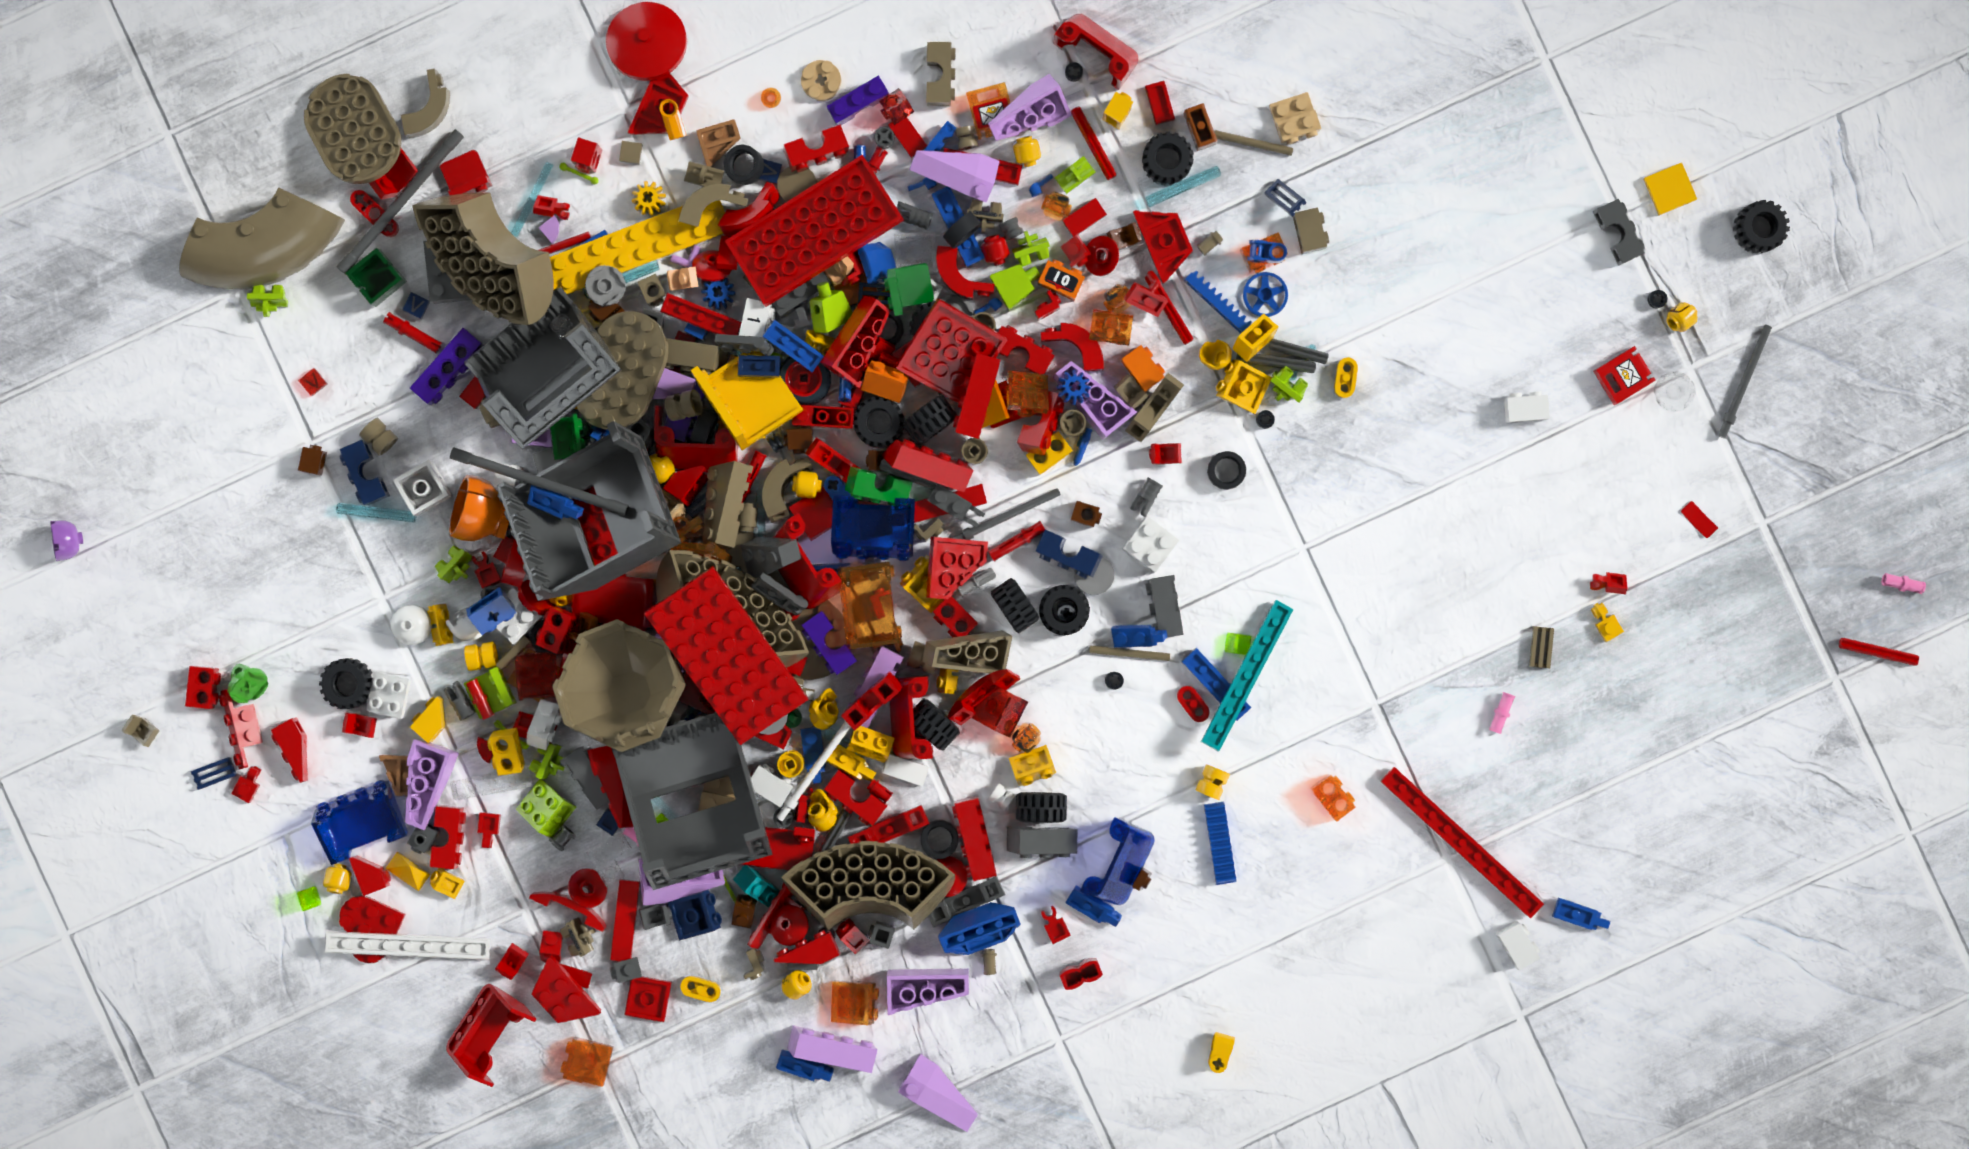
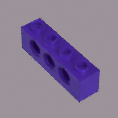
M462 328L412 384L410 389L428 405L432 406L433 403L436 405L443 398L442 393L447 388H452L457 382L455 378L460 373L464 374L469 369L464 361L482 348L484 344L467 329ZM464 347L467 351L466 356L459 358L458 350ZM447 363L453 364V370L450 373H446L444 370ZM434 378H438L440 381L437 388H432L431 381Z

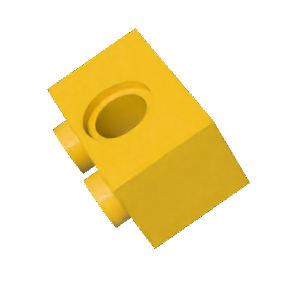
M1263 314L1237 337L1232 349L1248 362L1274 338L1279 326Z

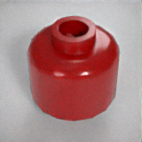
M998 234L983 239L984 242L981 244V250L985 261L993 263L994 266L1005 263V258L1010 254L1006 239L999 237Z

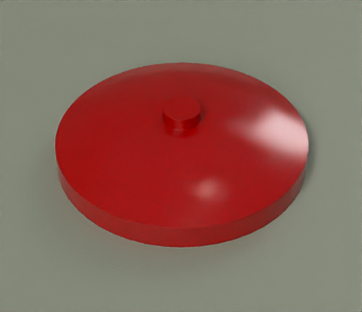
M640 2L626 7L614 17L607 30L606 48L613 65L622 74L635 80L651 81L670 74L678 67L686 53L687 34L681 19L672 9L655 2Z

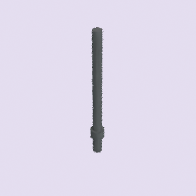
M1764 325L1728 413L1724 414L1723 424L1718 434L1720 438L1726 439L1731 425L1735 423L1737 418L1735 415L1772 327L1769 325Z
M1056 488L979 524L977 528L968 527L963 529L962 533L951 538L971 540L974 538V535L1060 496V491Z

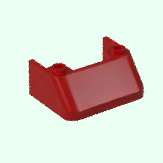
M655 405L654 442L657 457L667 456L674 464L675 469H689L702 465L708 470L711 466L732 461L738 462V444L727 428L720 429L716 433L715 444L675 443L673 430L667 426H662L663 408Z
M486 984L450 1037L446 1051L468 1078L493 1087L494 1083L487 1076V1072L493 1065L492 1056L489 1052L509 1021L518 1023L523 1018L535 1022L537 1018L523 1003L492 984Z

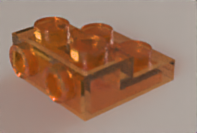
M832 981L831 1022L857 1025L874 1024V1021L878 1018L875 1000L879 997V989L876 988V983Z
M574 1037L572 1042L568 1041L565 1053L569 1055L567 1061H563L560 1073H564L563 1079L579 1083L586 1082L603 1087L614 1046Z

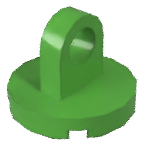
M240 663L236 664L231 671L228 693L232 700L237 703H248L247 700L250 699L254 701L266 691L268 678L261 669L250 668Z

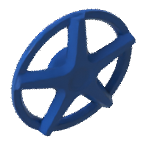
M1260 272L1253 275L1246 282L1243 289V300L1248 310L1259 317L1265 313H1260L1258 310L1263 304L1267 303L1274 312L1265 315L1272 317L1284 309L1288 301V288L1283 279L1271 272ZM1262 276L1261 288L1249 287V284L1255 278ZM1268 276L1279 280L1282 286L1269 287ZM1285 291L1283 304L1279 308L1274 300V296ZM1247 293L1258 297L1253 308L1248 303Z

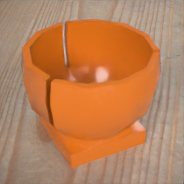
M467 475L459 487L460 490H458L450 519V536L459 540L473 542L489 535L505 539L509 521L504 514V505L498 497L499 492L490 481L479 476Z

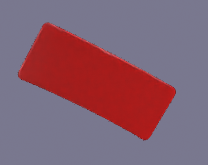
M1690 501L1681 510V513L1704 537L1709 538L1718 529L1693 501Z
M561 964L581 987L589 988L592 973Z

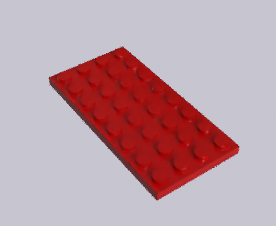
M862 154L728 238L725 242L762 303L767 307L900 224L904 219Z
M714 566L644 612L649 622L740 745L808 701L805 692Z

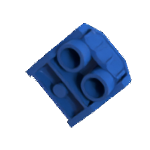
M881 242L866 244L858 249L868 284L884 283V279L887 278V269L897 268L891 248Z

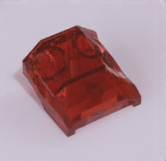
M549 652L526 653L516 657V686L519 701L527 698L555 697L556 699L552 687L555 680L558 679L556 655Z

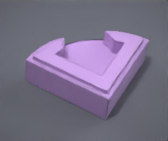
M555 215L539 227L552 244L557 240L559 234V221Z

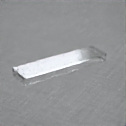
M524 767L521 773L498 776L496 772L450 781L453 801L533 787L534 782L532 771L529 770V767Z

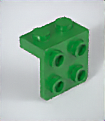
M926 263L887 269V278L884 279L886 291L890 290L891 297H888L889 309L894 310L895 316L903 315V307L928 303L934 300L929 268Z
M577 414L561 418L550 427L554 460H563L585 448L584 439L580 438L579 434L580 430H582L581 418H577Z

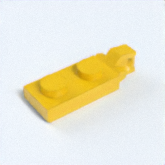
M839 744L826 761L858 780L864 778L871 782L876 775V772L868 768L869 764L865 762L864 758L846 750V748Z

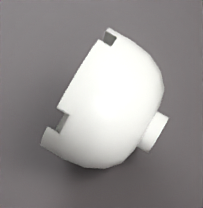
M406 605L399 608L394 613L390 622L394 637L407 645H417L424 642L430 636L432 629L431 619L427 611L417 605Z
M467 606L453 614V620L451 622L447 620L446 624L454 636L465 640L471 638L473 641L483 635L480 634L468 618L466 609L470 606Z

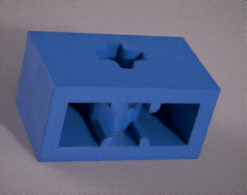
M501 587L466 609L468 618L481 635L486 632H492L496 629L497 625L503 621H509L516 613L514 604Z

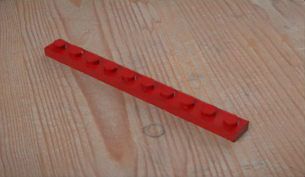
M1393 766L1380 780L1384 786L1526 916L1531 919L1544 905L1540 899L1397 768Z

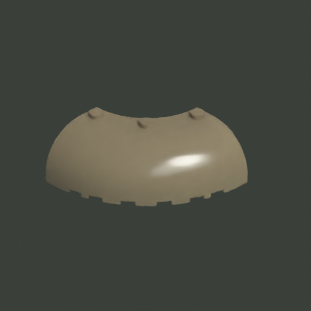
M278 187L275 195L260 211L243 220L217 223L197 217L181 254L179 272L182 278L200 285L221 289H252L253 286L274 284L303 270L310 262L324 252L323 250L337 236L345 219Z
M490 192L449 195L412 205L419 230H423L427 242H425L427 249L431 248L436 257L435 263L442 273H447L452 280L451 284L462 295L466 294L473 300L472 304L483 311L491 312L498 319L502 317L508 320V322L530 325L544 316L551 303L554 289L549 252L530 248L511 234L501 221L494 207Z
M669 550L661 560L656 578L658 603L714 566L786 667L797 663L809 654L804 638L791 622L792 617L790 614H786L781 607L752 589L751 585L755 578L748 573L743 574L735 569L736 566L727 561H717L712 559L710 555L704 554L701 556L693 554L692 551Z
M862 841L859 843L841 844L831 847V849L818 852L792 867L781 878L794 897L827 931L849 917L866 913H879L895 917L914 930L945 898L954 884L955 874L937 860H933L918 850L915 851L894 843Z

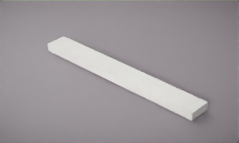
M326 931L324 953L489 960L491 938Z

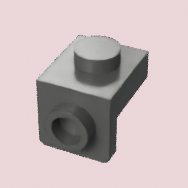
M655 904L639 909L644 930L663 924L666 926L671 925L672 913L665 904Z
M637 957L612 962L613 967H610L612 980L616 979L617 983L642 977Z

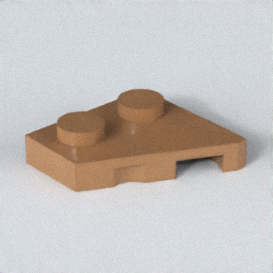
M735 119L696 130L706 165L709 167L716 163L741 139Z
M379 755L380 761H383L387 770L386 775L392 783L395 795L408 797V785H406L408 778V755Z

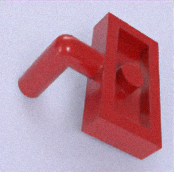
M1148 271L1147 277L1152 282L1150 287L1146 288L1134 282L1123 299L1127 303L1159 317L1169 300L1165 296L1156 293L1161 285V281L1154 271Z

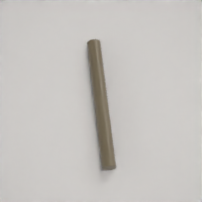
M1218 130L1214 131L1216 138L1290 156L1293 153L1292 147Z
M1092 645L1089 648V653L1170 661V653Z

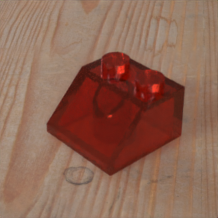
M999 688L974 707L976 714L972 719L1011 738L1028 701Z

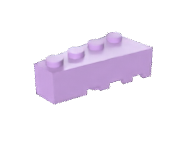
M1072 361L1053 376L1058 385H1062L1058 379L1060 377L1064 378L1065 372H1068L1071 376L1073 370H1076L1077 376L1083 372V380L1089 378V382L1085 384L1091 386V390L1086 391L1089 393V397H1083L1084 402L1081 404L1076 399L1075 406L1085 416V419L1102 440L1137 413L1136 410L1130 408L1123 400L1109 392L1106 387L1095 381ZM1073 384L1072 386L1069 385V387H1072L1070 389L1072 392L1078 390L1076 389V384Z
M884 646L881 649L877 648L872 657L875 660L872 667L868 666L863 675L866 678L863 685L859 684L853 694L857 696L856 699L889 671L895 676L905 657ZM877 710L861 726L869 728Z
M969 968L892 969L887 972L888 1015L903 1010H912L923 1005H931L938 1001H946L969 995Z
M795 1025L792 1027L787 1047L795 1058L872 1073L878 1050L871 1041L861 1040L859 1042L848 1036L839 1037L829 1032H819Z

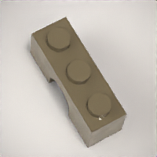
M927 42V66H937L943 72L940 80L927 82V106H951V100H955V88H951V80H955V68H951L952 60L956 59V48H952V42Z

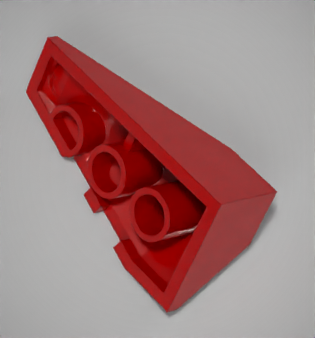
M603 746L587 750L594 776L598 775L603 785L600 789L602 793L607 794L610 800L609 808L618 827L633 828L616 758L611 747Z

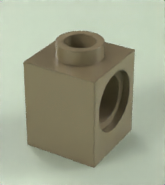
M656 273L637 282L649 306L657 307L663 304L667 294ZM651 287H658V294L654 297L649 296V289Z

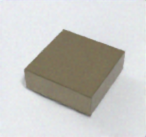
M622 141L619 161L640 164L643 144Z

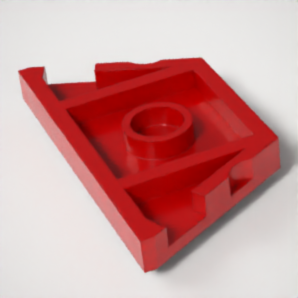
M671 74L650 81L627 132L628 134H667L659 108L661 102L666 99L676 102L681 116L689 95ZM672 103L664 105L663 111L665 114H672L675 107Z
M1135 210L1133 215L1160 280L1164 284L1192 253L1193 249L1178 213Z
M550 954L531 995L557 1023L599 1015L602 1009Z

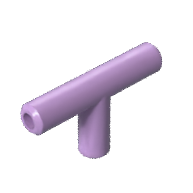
M693 245L688 260L673 254L670 261L686 268L692 267V262L699 254L701 248Z

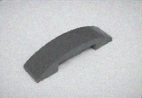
M996 876L969 887L955 896L942 900L928 917L934 928L951 920L955 915L989 903L1006 894Z

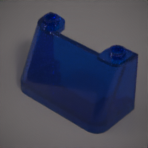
M1114 817L1109 833L1113 839L1120 842L1105 877L1103 879L1096 876L1088 877L1084 881L1080 892L1115 905H1123L1128 901L1133 891L1132 886L1146 863L1153 848L1155 837L1152 832L1124 818Z

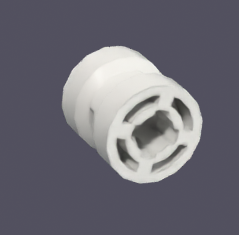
M999 783L988 797V800L992 803L996 802L999 808L1004 811L1015 797V794L1011 791H1006L1004 786Z

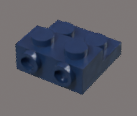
M709 889L667 902L672 913L679 941L721 928L722 918L718 912L716 913L714 907L716 899Z

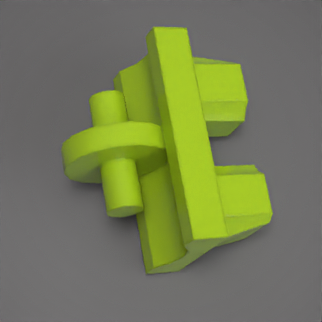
M1083 156L1054 179L1067 195L1096 172Z
M1024 231V238L1018 239L1019 247L1012 249L1014 257L1024 267L1031 264L1029 256L1031 253L1036 252L1039 260L1049 258L1048 247L1050 245L1046 237L1037 240V233L1029 236L1028 231Z
M263 285L253 286L251 293H247V300L250 301L251 307H256V311H263L264 317H270L271 312H277V307H288V300L285 297V289L282 285H273L271 293H265L266 288Z
M1284 366L1279 372L1275 371L1272 374L1271 382L1275 384L1272 390L1277 393L1275 400L1280 401L1284 398L1286 401H1289L1292 397L1300 403L1308 387V382L1299 378L1293 384L1289 381L1293 372L1287 366Z
M454 545L448 551L452 559L448 563L440 560L435 565L438 571L437 576L449 584L453 579L457 581L461 576L465 579L469 577L465 571L470 567L468 563L472 560V555L469 552Z
M550 743L547 750L537 749L538 753L544 755V759L542 762L533 759L529 770L536 774L535 777L547 780L549 774L555 776L558 769L564 771L565 766L560 762L563 757L558 755L562 746Z

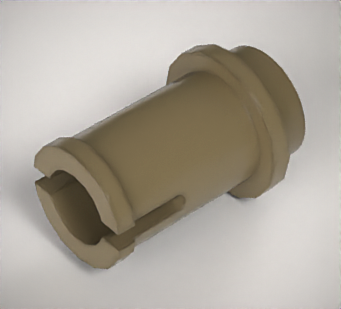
M1217 231L1214 233L1210 232L1211 235L1197 245L1204 256L1218 244L1221 245L1223 238Z
M984 949L981 954L984 964L983 974L995 975L997 974L995 960L997 953H995V949Z

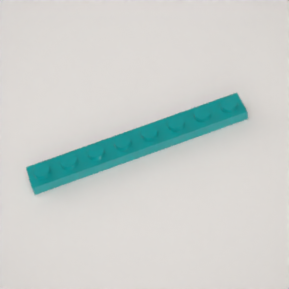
M1278 600L1273 602L1200 741L1201 743L1217 752L1220 751L1294 609Z

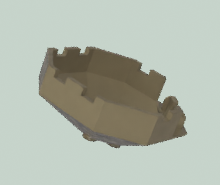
M618 619L579 634L572 654L569 653L562 667L564 670L559 680L556 679L552 686L564 725L620 752L660 738L686 686L679 661L662 639L629 626Z

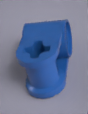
M1249 240L1251 245L1250 256L1247 257L1249 262L1277 264L1283 262L1286 258L1287 248L1282 243ZM1275 248L1281 249L1283 256L1275 258L1272 255V250Z
M830 476L825 480L824 488L842 514L859 503L856 498L850 497L851 493L845 491V485L838 477ZM829 480L833 482L838 481L837 490L833 488L828 489Z

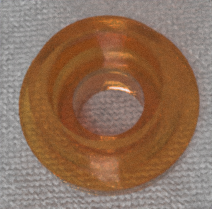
M775 88L765 89L761 94L763 105L767 108L777 107L781 102L780 92ZM769 95H774V96H775L774 101H772V102L768 101V100H767L768 96H769Z

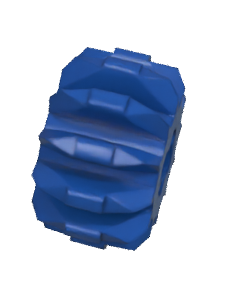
M727 277L722 282L721 280L714 281L710 285L707 282L703 283L708 290L703 289L701 293L707 295L703 298V301H709L708 307L711 308L715 304L716 310H720V304H722L726 309L728 308L725 303L726 301L734 302L729 297L736 295L735 291H729L734 287V284H728L729 279ZM719 288H722L721 291L723 295L721 297L719 295L718 297H715L716 294L714 293V290H719Z
M1076 370L1071 372V376L1068 372H1065L1064 378L1060 377L1058 379L1062 385H1057L1056 389L1062 390L1058 394L1059 398L1064 395L1066 396L1064 403L1071 399V404L1075 405L1077 399L1081 404L1084 402L1083 397H1089V393L1086 391L1091 390V386L1085 385L1089 382V378L1083 380V372L1078 376ZM1073 384H1076V389L1078 390L1072 392L1070 390L1072 387H1069V385L1072 386Z

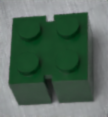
M378 248L371 251L345 273L352 283L360 289L359 291L370 305L374 307L381 304L407 282L400 272L392 266L393 264L382 250Z

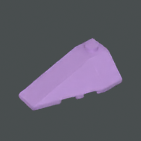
M416 739L413 740L407 758L408 778L406 785H408V797L406 798L405 823L422 830L426 829L453 771L459 752L440 745Z
M920 1054L900 1085L898 1093L967 1132L976 1119L977 1112L960 1094L950 1079L942 1072L941 1068Z

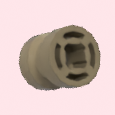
M964 126L955 129L956 136L959 138V150H969L978 147L977 139L974 137L976 133L975 126Z

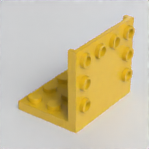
M755 351L741 354L765 356L763 353ZM739 356L710 375L707 374L705 369L701 371L696 366L691 372L698 386L742 451L803 411V408L781 376L780 378L739 377Z

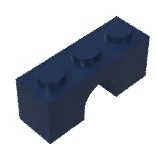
M359 440L339 449L341 455H339L343 466H347L349 470L347 474L348 479L352 485L355 484L357 489L355 494L359 503L369 506L390 496L382 477L368 480L363 475L364 465L374 459L368 444L364 440Z
M1045 529L1035 551L1040 554L1039 558L1049 563L1051 559L1057 561V566L1067 571L1069 567L1077 570L1075 574L1085 579L1087 576L1093 578L1103 555L1081 546L1077 555L1067 557L1063 552L1067 539Z

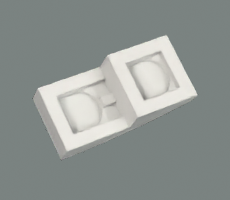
M889 754L882 773L923 786L929 767Z

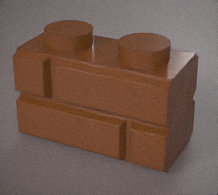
M1204 103L1184 110L1183 115L1191 137L1195 141L1196 150L1200 151L1216 145L1217 138Z

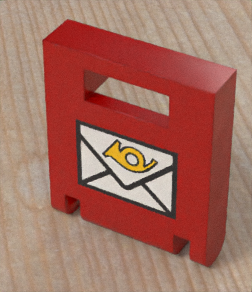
M1635 346L1593 371L1613 405H1617L1656 381L1654 377L1647 379V376L1652 373L1640 353L1633 356L1632 353L1637 350ZM1609 373H1611L1620 388L1616 393L1605 377Z

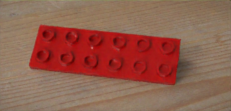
M765 827L773 855L739 865L789 871L801 861L803 862L812 857L815 829L795 827L794 830Z

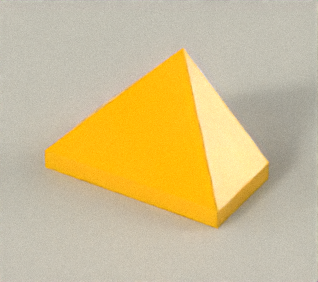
M396 852L385 868L417 891H420L431 875L399 852Z

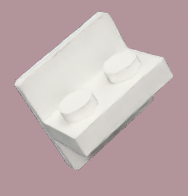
M375 671L366 710L402 719L411 680L406 676Z

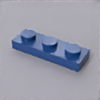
M773 320L762 335L811 372L815 370L824 355L776 320Z

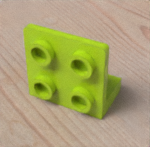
M499 667L492 668L488 672L464 683L472 702L473 698L465 684L476 678L478 679L484 694L488 696L487 701L493 713L517 703L508 681ZM474 704L473 706L476 710L479 719H482V716L476 704Z
M539 779L516 807V811L538 833L551 838L554 837L577 807L572 802L562 798L543 779Z

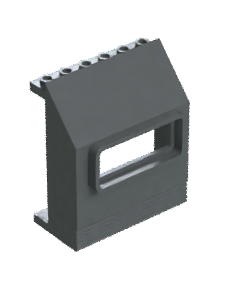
M560 285L553 290L549 308L541 319L530 325L511 323L464 361L465 365L478 378L486 399L482 401L483 406L522 449L527 447L621 371L604 340Z
M615 421L607 424L610 432L609 435L536 474L537 476L582 491H586L594 486L597 496L629 505L625 517L602 508L618 554L595 566L578 518L564 517L561 519L529 505L527 501L531 484L522 482L513 487L502 482L497 485L498 497L505 508V517L510 522L511 534L516 539L517 551L524 562L523 569L530 579L529 586L533 593L536 594L538 601L595 590L661 555L663 552L670 550V548L681 544L642 437Z
M716 712L709 715L701 714L692 720H681L674 725L665 726L660 738L627 751L620 752L611 748L616 758L641 853L643 871L653 890L773 855L742 746L737 742ZM729 776L735 795L734 801L657 823L651 799Z

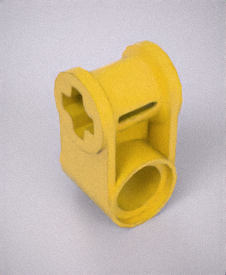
M807 330L804 342L822 355H825L835 338L815 333L814 330Z
M1218 1032L1214 1033L1208 1059L1209 1067L1213 1072L1222 1073L1226 1070L1235 1037ZM1220 1058V1061L1223 1063V1065H1219L1218 1068H1215V1065L1212 1062L1217 1061V1059Z

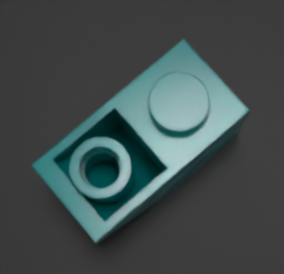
M744 865L733 878L734 882L746 894L767 907L771 905L774 897L780 892L776 886L748 865Z

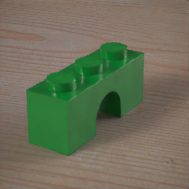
M850 467L845 491L851 493L850 497L860 500L863 497H868L869 501L881 503V500L887 501L888 505L899 507V504L907 506L913 482L887 474L884 484L876 488L875 473L865 469Z

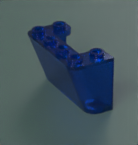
M833 496L832 553L839 559L856 557L857 559L865 560L869 557L877 558L878 560L896 558L899 561H908L909 558L913 557L915 499L895 498V506L854 504V496Z
M379 780L368 788H358L352 794L340 795L329 803L325 801L318 804L311 821V825L331 865L349 859L352 849L386 836L387 842L390 843L406 837L408 834L389 781Z

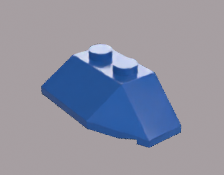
M990 902L953 916L940 932L938 938L945 953L970 955L1007 941L1021 923L1014 907Z

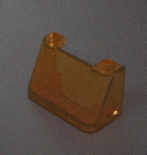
M889 561L838 566V576L842 581L840 596L847 647L857 649L899 643V638H902L901 626H897L895 622L890 584L891 577H895L894 566L890 565Z

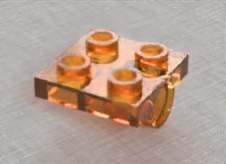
M1093 309L1089 339L1129 346L1133 315Z
M1008 370L1006 374L1007 409L1017 410V414L1021 417H1031L1035 413L1047 414L1049 410L1048 375Z
M698 515L691 521L684 516H678L673 519L675 527L679 519L686 522V525L679 530L676 528L681 543L687 539L686 534L689 532L695 534L704 527L702 525L704 522L702 515Z

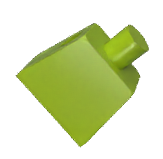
M1021 264L990 275L992 283L995 284L996 290L1009 311L1034 291L1031 282L1041 277L1035 266L1024 271Z
M828 282L817 284L819 296L810 299L809 302L813 330L815 333H828L846 324L853 312L842 290H830Z

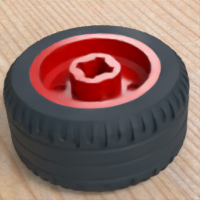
M789 356L780 366L781 378L800 405L817 404L828 394L831 387V373L823 364L819 363L815 370L811 372ZM802 376H807V377H808V379H807L808 381H807V382H802V381H801V379H802L801 377H802Z

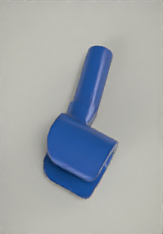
M1050 174L1042 181L1032 184L1029 188L1031 196L1036 197L1043 192L1040 187L1053 179V175Z
M926 177L919 183L908 186V190L912 191L924 185L930 190L937 183Z
M993 298L985 306L975 310L974 313L984 312L990 307L997 311L1003 303L998 298Z

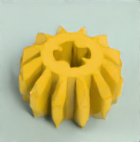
M644 181V188L638 184L637 188L640 191L632 192L637 198L631 200L632 203L637 204L635 209L637 211L642 209V215H645L649 210V214L653 216V209L660 213L661 209L658 205L665 206L666 204L660 200L666 198V194L661 193L663 188L661 186L656 188V182H652L649 187L648 182ZM648 194L649 196H651V194H653V196L651 197L652 202L649 203L647 201L645 203V201L647 200L645 196Z

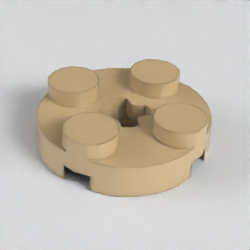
M816 60L809 63L803 69L801 76V85L806 95L817 101H828L836 96L842 83L838 68L828 60ZM820 75L827 78L823 86L815 82Z

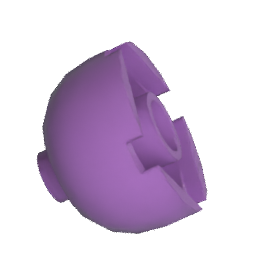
M65 520L50 521L56 561H64L76 556L79 552V544H83L82 532H78L76 526L71 522Z

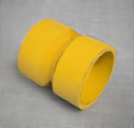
M494 641L482 643L481 647L477 646V644L465 646L464 654L468 671L481 670L482 666L486 669L498 667L496 665L498 662V652Z
M789 750L783 753L777 762L780 774L789 778L799 775L805 767L803 755L796 750Z
M1206 764L1202 772L1204 778L1199 780L1195 790L1220 800L1223 793L1222 785H1226L1230 774Z

